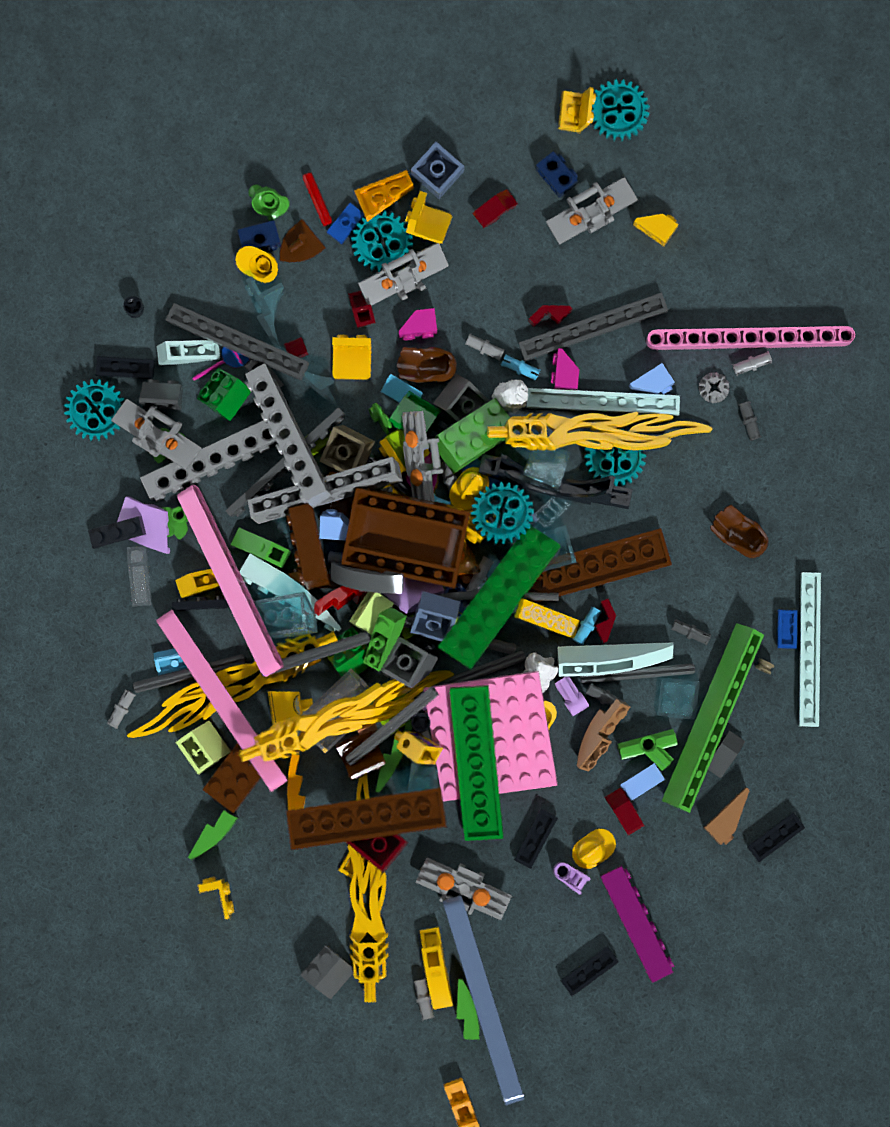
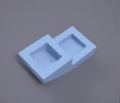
M654 763L622 783L620 787L628 799L632 801L665 779Z

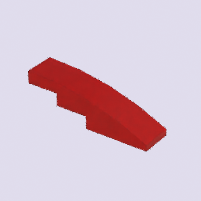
M341 586L316 601L313 611L319 616L332 605L339 610L351 600L358 605L364 599L367 591Z

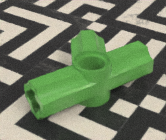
M674 729L618 743L617 747L621 760L645 754L663 771L674 760L664 748L678 744ZM645 739H649L652 742V746L648 750L643 748V741Z

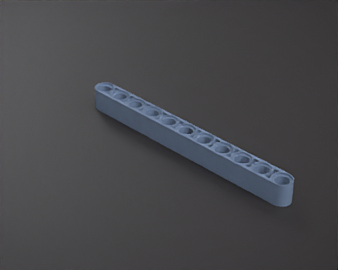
M462 896L444 900V908L505 1105L524 1100Z

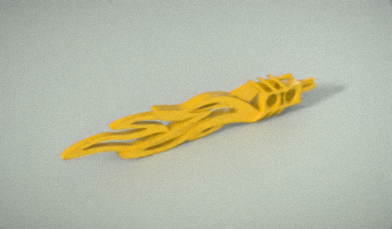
M632 412L611 417L599 413H588L570 419L553 415L552 413H548L546 416H542L543 413H539L536 416H532L534 413H529L527 416L510 417L505 426H488L487 436L488 438H505L506 444H511L513 447H525L531 451L537 449L556 450L571 444L602 450H610L613 447L626 450H649L669 445L671 442L670 438L685 434L709 433L712 431V428L690 421H676L660 426H649L672 420L674 417L668 414L638 415V412ZM653 419V420H650V421H647V422H643V423L637 424V425L631 427L629 431L620 430V428H624V427L629 426V425H631V424H634V423H637V422H640V421H643V420ZM547 427L554 431L548 438ZM674 427H691L686 429H679L659 436L638 434L661 432ZM580 428H590V430L595 431V432L579 431V432H571V433H568V432H570V431H573V430H576V429H580ZM512 429L518 430L520 434H515ZM531 429L537 430L539 434H534Z
M334 631L316 639L315 635L311 636L309 633H304L293 639H285L287 641L285 643H276L278 645L276 649L281 658L284 659L287 658L290 652L296 654L305 652L304 647L307 644H312L317 648L336 642L338 639ZM304 637H308L307 639H305V640H303V641H301V642L298 641V640H300V639H302V638H304ZM321 659L267 677H263L260 673L255 679L244 686L242 684L228 685L259 671L256 661L232 666L215 674L231 697L244 689L252 687L247 692L232 698L234 702H240L255 694L265 684L280 681L286 682L289 676L293 675L292 678H294L300 671L303 674L306 668L319 663ZM240 670L233 674L227 673L229 671ZM195 682L170 696L163 702L162 707L166 708L158 716L128 733L127 737L136 738L156 733L165 728L178 716L191 711L168 730L169 732L178 731L193 724L202 717L203 720H206L216 712V709L210 702L197 716L184 723L204 704L206 694L201 687L186 693L200 686L198 682ZM200 698L175 712L160 726L144 731L162 719L176 705Z
M447 670L431 672L414 689L406 685L404 686V684L396 679H392L382 685L376 683L357 696L337 699L327 704L315 714L296 715L291 719L288 718L274 724L269 730L255 736V745L239 751V756L242 762L260 756L265 762L278 757L288 758L290 757L289 753L296 755L299 753L297 750L306 751L327 736L349 733L362 728L364 724L377 723L396 716L412 703L418 694L424 691V687L433 686L452 677L454 674ZM406 694L405 696H403V697L400 698V699L393 700V699H396V698H398V697H400V696ZM340 716V718L330 720L333 717ZM297 729L301 730L299 736L297 735Z
M367 773L359 778L357 800H361L362 785L364 787L365 799L370 798ZM348 844L353 865L350 898L355 912V920L350 934V939L353 941V945L350 944V948L353 951V955L350 953V958L353 960V976L355 979H359V983H364V1002H376V982H380V979L385 978L386 959L389 957V952L386 954L388 943L386 944L385 942L388 938V933L385 930L380 912L385 899L387 875L386 873L382 874L369 861L365 871L361 854ZM369 878H370V891H369V893H370V900H369V905H370L371 920L369 919L368 914H367V912H366L365 905H364V898H363V894H365L366 891H367V887H368V883H369ZM357 879L359 885V902L357 900L356 892ZM382 886V891L379 899V888ZM369 933L378 943L360 942ZM367 947H371L374 950L372 958H367L364 954ZM381 965H382V975H380V966H381ZM357 966L359 967V976L357 975ZM367 967L374 969L375 973L372 978H368L365 975Z

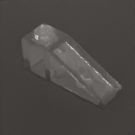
M127 547L132 607L152 605L148 547Z

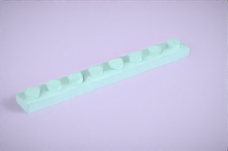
M528 388L526 407L617 413L638 412V414L679 416L680 395Z
M801 572L799 726L819 727L821 573Z

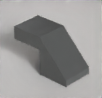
M729 730L716 749L708 770L721 778L738 755L745 741Z

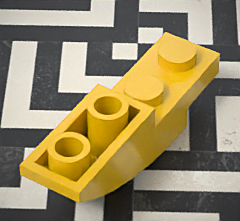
M440 928L420 930L422 955L433 1009L451 1007L453 1003Z

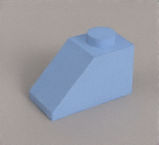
M661 363L630 383L629 388L649 394L662 393L665 395L673 389L671 386L674 384V380Z
M335 509L323 511L320 516V539L346 540L350 520L343 513L337 512Z

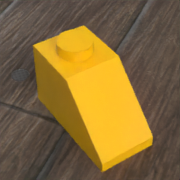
M658 214L636 218L633 226L662 246H665L677 229L678 224L672 216Z
M212 569L189 573L175 580L181 598L194 596L220 587Z

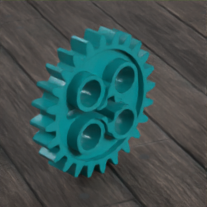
M615 79L614 85L607 81V87L602 84L600 85L601 92L595 90L594 93L597 97L594 105H592V112H594L592 123L596 122L594 130L600 128L599 135L605 132L606 139L612 135L613 141L616 140L617 136L623 141L625 135L630 139L631 133L637 136V129L643 130L642 124L647 123L644 117H649V112H646V110L650 106L645 104L648 98H642L644 91L637 92L638 85L632 88V82L625 85V80L623 79L621 84H618L617 79ZM629 97L632 99V102L629 104L624 103L622 98ZM611 99L613 104L610 106L606 105L604 100ZM616 107H620V110H622V112L618 113ZM626 115L633 116L634 121L628 122L625 120L624 117ZM607 117H612L615 119L616 122L613 124H609L606 122L605 119Z
M384 211L382 216L378 214L368 222L365 218H362L363 225L357 223L359 230H353L357 237H351V240L356 242V244L352 245V249H358L354 252V256L360 255L358 262L365 261L364 268L371 265V271L376 267L378 272H380L383 263L388 264L409 253L407 247H413V243L408 241L413 239L412 235H407V228L404 229L406 222L399 223L400 216L393 219L394 213H391L388 217L386 211ZM390 226L392 231L386 234L382 232V228ZM375 227L378 228L382 240L385 241L390 257L386 256L382 244L379 243V237L374 230ZM367 234L375 236L372 241H366L364 237ZM392 243H398L400 248L394 251L389 246ZM377 250L383 253L380 258H374L372 254Z
M91 379L90 385L83 381L82 388L76 385L77 392L70 391L73 397H66L70 404H64V407L69 409V411L64 412V415L70 416L66 422L73 423L70 429L77 428L75 434L78 435L82 432V439H85L88 435L90 441L93 440L94 436L97 437L98 441H100L101 436H104L107 440L108 433L114 436L113 429L120 430V427L111 420L122 406L120 403L124 401V398H118L121 392L114 393L115 386L113 385L111 388H108V382L101 385L100 379L97 384H94ZM96 392L101 393L103 396L99 402L92 400V395ZM84 397H88L95 408L99 407V414L104 418L106 424L101 422L96 413L91 414L92 408ZM85 404L87 406L86 412L79 413L76 410L77 406ZM106 408H112L114 415L106 417L103 411ZM96 419L99 425L96 428H90L88 426L89 420Z
M614 447L609 451L585 448V451L589 453L584 455V459L589 460L585 463V466H591L588 473H595L593 479L614 476V486H617L620 482L621 486L624 487L625 481L631 484V477L637 479L638 475L636 472L642 473L643 471L639 466H645L646 464L641 460L646 458L645 454H641L644 450L623 451L621 448H616V456L619 457L616 461L617 473H614V457H611L614 453ZM607 462L611 468L604 470L601 467V463ZM626 462L630 468L623 470L620 467V463Z
M500 482L499 487L492 483L493 489L491 490L486 486V493L480 491L479 495L481 498L475 497L474 500L477 504H472V509L475 511L471 512V517H475L472 519V522L477 524L475 527L476 531L481 530L480 534L482 537L487 534V541L493 537L495 543L499 539H502L503 544H505L506 539H509L512 543L514 536L519 540V533L525 535V528L530 529L531 525L529 522L533 521L531 516L534 514V509H531L533 503L527 502L530 499L529 495L523 496L524 489L518 492V485H515L512 489L510 483L506 487L503 486L502 482ZM507 497L501 528H497L500 522L499 513H502L504 498ZM494 499L500 501L497 505H493L490 502ZM512 503H517L519 505V507L516 509H512L509 506ZM489 517H494L496 519L492 523H488L486 521V519ZM507 521H513L515 523L511 527L505 525Z

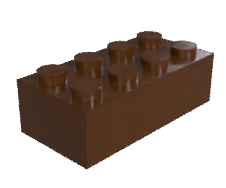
M305 504L288 508L290 514L286 515L290 531L293 530L290 536L294 549H297L294 555L298 567H301V570H298L302 586L305 585L307 591L330 586L313 507Z
M239 743L236 744L202 789L232 813H236L261 779V776L250 760L242 762L239 751L243 749Z

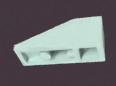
M209 340L165 341L157 346L159 365L220 359L219 345Z

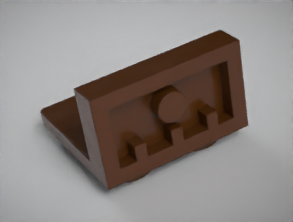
M372 731L360 736L357 734L336 744V748L351 780L360 778L365 773L377 770L386 764L378 745L351 766L346 761L345 757L373 735Z

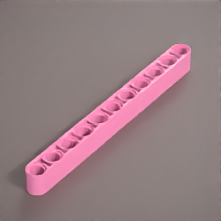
M849 326L652 330L646 338V344L653 350L848 346L855 338V331ZM809 333L812 337V340H804L803 334ZM822 333H828L831 340L825 341L822 338ZM841 333H848L850 339L847 341L843 340L841 338ZM729 334L734 335L736 342H729L726 336ZM752 334L755 337V341L748 342L745 336ZM765 334H771L774 337V341H766ZM784 334H791L793 341H786ZM675 335L679 338V342L676 344L671 343L669 337ZM695 335L698 338V342L691 343L688 337ZM707 336H716L717 342H709ZM650 337H659L660 343L653 344Z
M193 484L178 493L177 498L259 670L267 677L283 668L282 659L200 489Z
M173 610L156 620L241 748L246 749L255 745L254 737L257 736ZM260 756L249 759L271 792L287 782L286 777L274 760L264 762Z

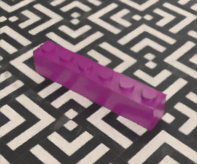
M619 866L601 875L600 878L650 981L653 983L672 974L671 968L674 967V964L669 956H665L663 950L666 948L661 938L657 940L654 934L657 932V929L652 921H648L646 915L649 913L644 903L640 905L637 899L640 895L635 886L632 887L629 882L631 876L627 868L623 869L622 866Z

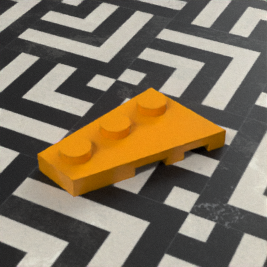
M406 170L356 189L354 192L368 222L414 189V186Z

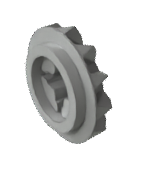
M718 372L709 373L699 383L700 395L708 402H721L729 393V382L725 376ZM720 382L717 387L719 389V392L714 390L713 392L708 393L711 389V386L709 385L710 383L715 384Z

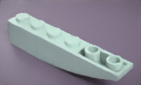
M249 554L239 571L245 583L249 585L252 582L259 586L257 588L259 591L268 594V592L274 594V599L282 604L285 601L292 605L291 609L298 613L304 611L309 614L307 618L316 623L318 621L325 623L324 628L331 632L341 630V627L327 610L319 616L313 611L315 602L318 600L304 587L282 571Z
M673 643L558 647L559 677L614 674L655 665L673 659Z

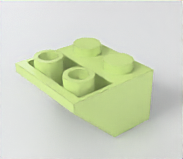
M367 592L349 622L360 630L372 635L379 613L392 607L394 603L379 593Z
M210 721L192 730L176 742L197 774L203 773L231 752Z

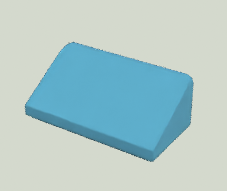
M392 374L389 375L381 390L382 393L399 403L408 391L421 398L423 396V392Z
M175 649L154 653V662L158 676L187 669V666Z

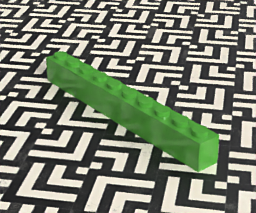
M736 623L662 799L663 802L690 813L764 634L753 628Z

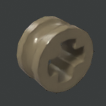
M758 659L759 664L755 668L764 673L771 674L770 670L774 668V665L763 659Z

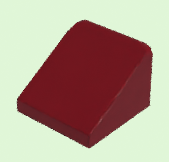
M302 337L284 344L287 353L299 358L309 355Z

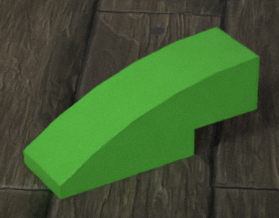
M223 810L215 826L210 824L205 826L188 858L191 860L213 848L231 830L238 817Z
M458 978L457 1019H464L463 1038L479 1040V1024L473 998L463 979Z

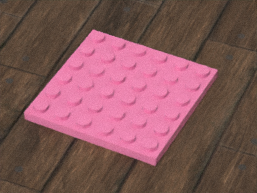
M539 671L430 686L434 687L438 692V696L426 707L431 721L432 741L443 747L436 762L443 801L460 799L449 691L452 687L489 685L500 794L557 786ZM424 687V692L428 690L430 687Z

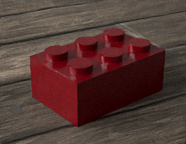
M397 834L346 843L381 872H385L409 842Z

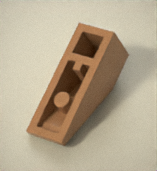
M744 788L703 827L719 845L723 843L726 845L734 838L732 834L736 831L750 790L748 788Z

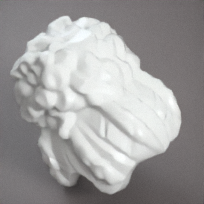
M522 380L502 382L495 388L491 397L493 399L496 398L505 411L516 413V411L527 405L528 388Z
M534 652L526 658V670L523 673L539 671L542 693H544L549 687L550 680L557 675L559 667H554V658H544Z

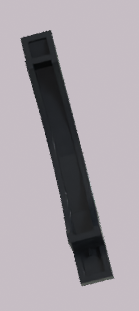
M482 454L479 468L480 474L549 496L591 505V502L624 509H629L633 489L614 486V476L594 480L557 478L523 467L506 455H501L500 458Z

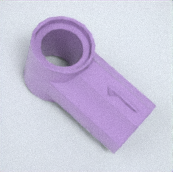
M569 676L555 683L572 716L589 707L583 694L577 690Z

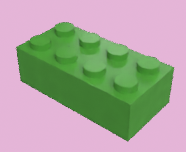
M494 398L435 437L439 438V455L453 474L505 441V438H488L487 427L505 426L507 420L510 419L509 415L497 399Z

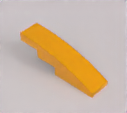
M294 754L291 755L288 772V810L304 808L306 797L299 795L303 776L296 775L300 755Z
M459 1078L443 1084L458 1127H480L463 1079Z

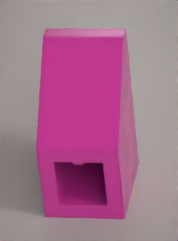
M435 308L415 310L399 330V338L413 340L415 336H422V338L434 337V334H437Z
M558 348L557 354L554 353L553 365H556V372H552L551 383L554 384V389L577 390L579 368L563 349Z

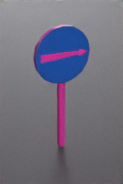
M223 347V360L194 376L193 380H197L224 363L232 368L242 367L248 362L249 358Z

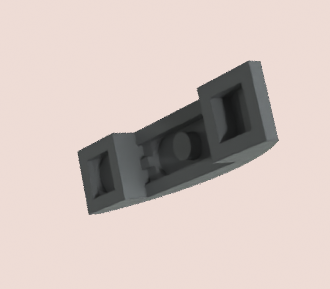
M331 562V581L339 585L374 593H403L404 574L391 571L379 573L351 568L349 565L341 564V562Z

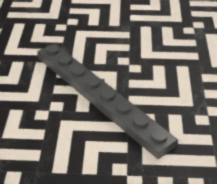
M662 293L527 339L518 344L524 361H528L557 351L558 348L562 349L668 312V308Z
M175 303L166 318V321L170 324L259 363H265L267 366L298 380H302L309 366V362Z
M338 407L305 437L310 451L315 448L317 440L326 438L330 434L329 430L334 425L339 426L345 420L343 417L346 414L342 409ZM297 448L292 451L291 455L297 452ZM285 457L226 510L230 517L235 515L239 517L246 510L244 507L248 504L247 500L259 497V493L263 490H269L274 485L273 481L277 477L280 479L288 472L284 464Z

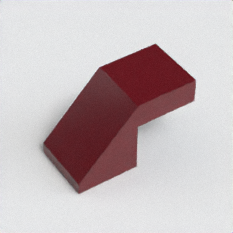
M506 189L493 196L472 214L482 227L485 228L495 223L502 214L515 208L518 202Z
M362 292L349 293L348 296L357 328L376 323L371 304L367 305Z
M542 305L529 318V323L534 327L548 314L559 324L571 313L572 307Z
M608 598L600 602L608 620L595 625L602 644L608 641L616 618Z
M621 787L604 797L628 836L645 826Z

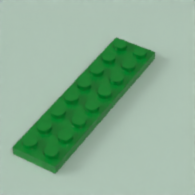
M532 526L530 529L525 528L526 534H521L520 539L516 540L439 645L441 650L470 669L475 665L516 609L519 601L524 598L561 547L559 543Z
M489 685L452 687L449 691L465 841L503 839L504 832Z

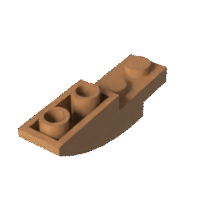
M616 699L607 711L599 709L582 740L577 760L578 768L589 772L590 769L595 767L601 755L608 750V746L612 743L608 735L613 733L615 726L627 715V711L630 709L626 702Z

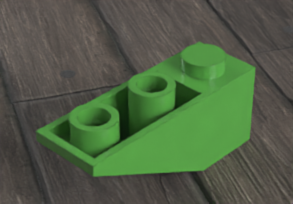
M238 528L231 543L232 546L280 569H283L291 553L290 550L241 528Z
M392 607L379 613L363 663L377 671L381 670L402 632L406 615Z

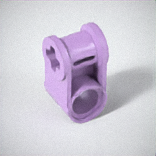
M559 862L554 865V876L581 895L583 886L591 878L567 863ZM560 866L567 868L565 876L558 875L557 870Z

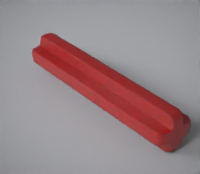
M307 173L303 175L304 183L322 225L328 226L332 223V219L312 173Z

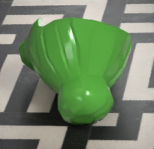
M253 185L248 191L249 196L252 198L254 210L263 216H267L269 221H273L284 214L289 208L288 198L279 194L275 189Z

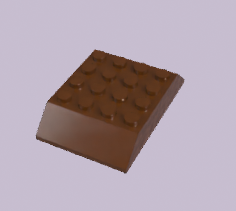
M356 488L341 564L382 573L385 571L402 573L405 578L455 588L470 511L453 505L382 490Z

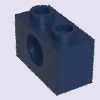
M275 221L238 230L242 248L253 246L263 251L272 252L281 246ZM263 236L265 240L263 243L258 244L255 242L256 237Z

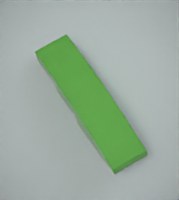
M411 719L406 722L404 731H412ZM394 739L391 755L383 754L386 764L380 768L376 792H381L403 757V753L397 749L399 741Z

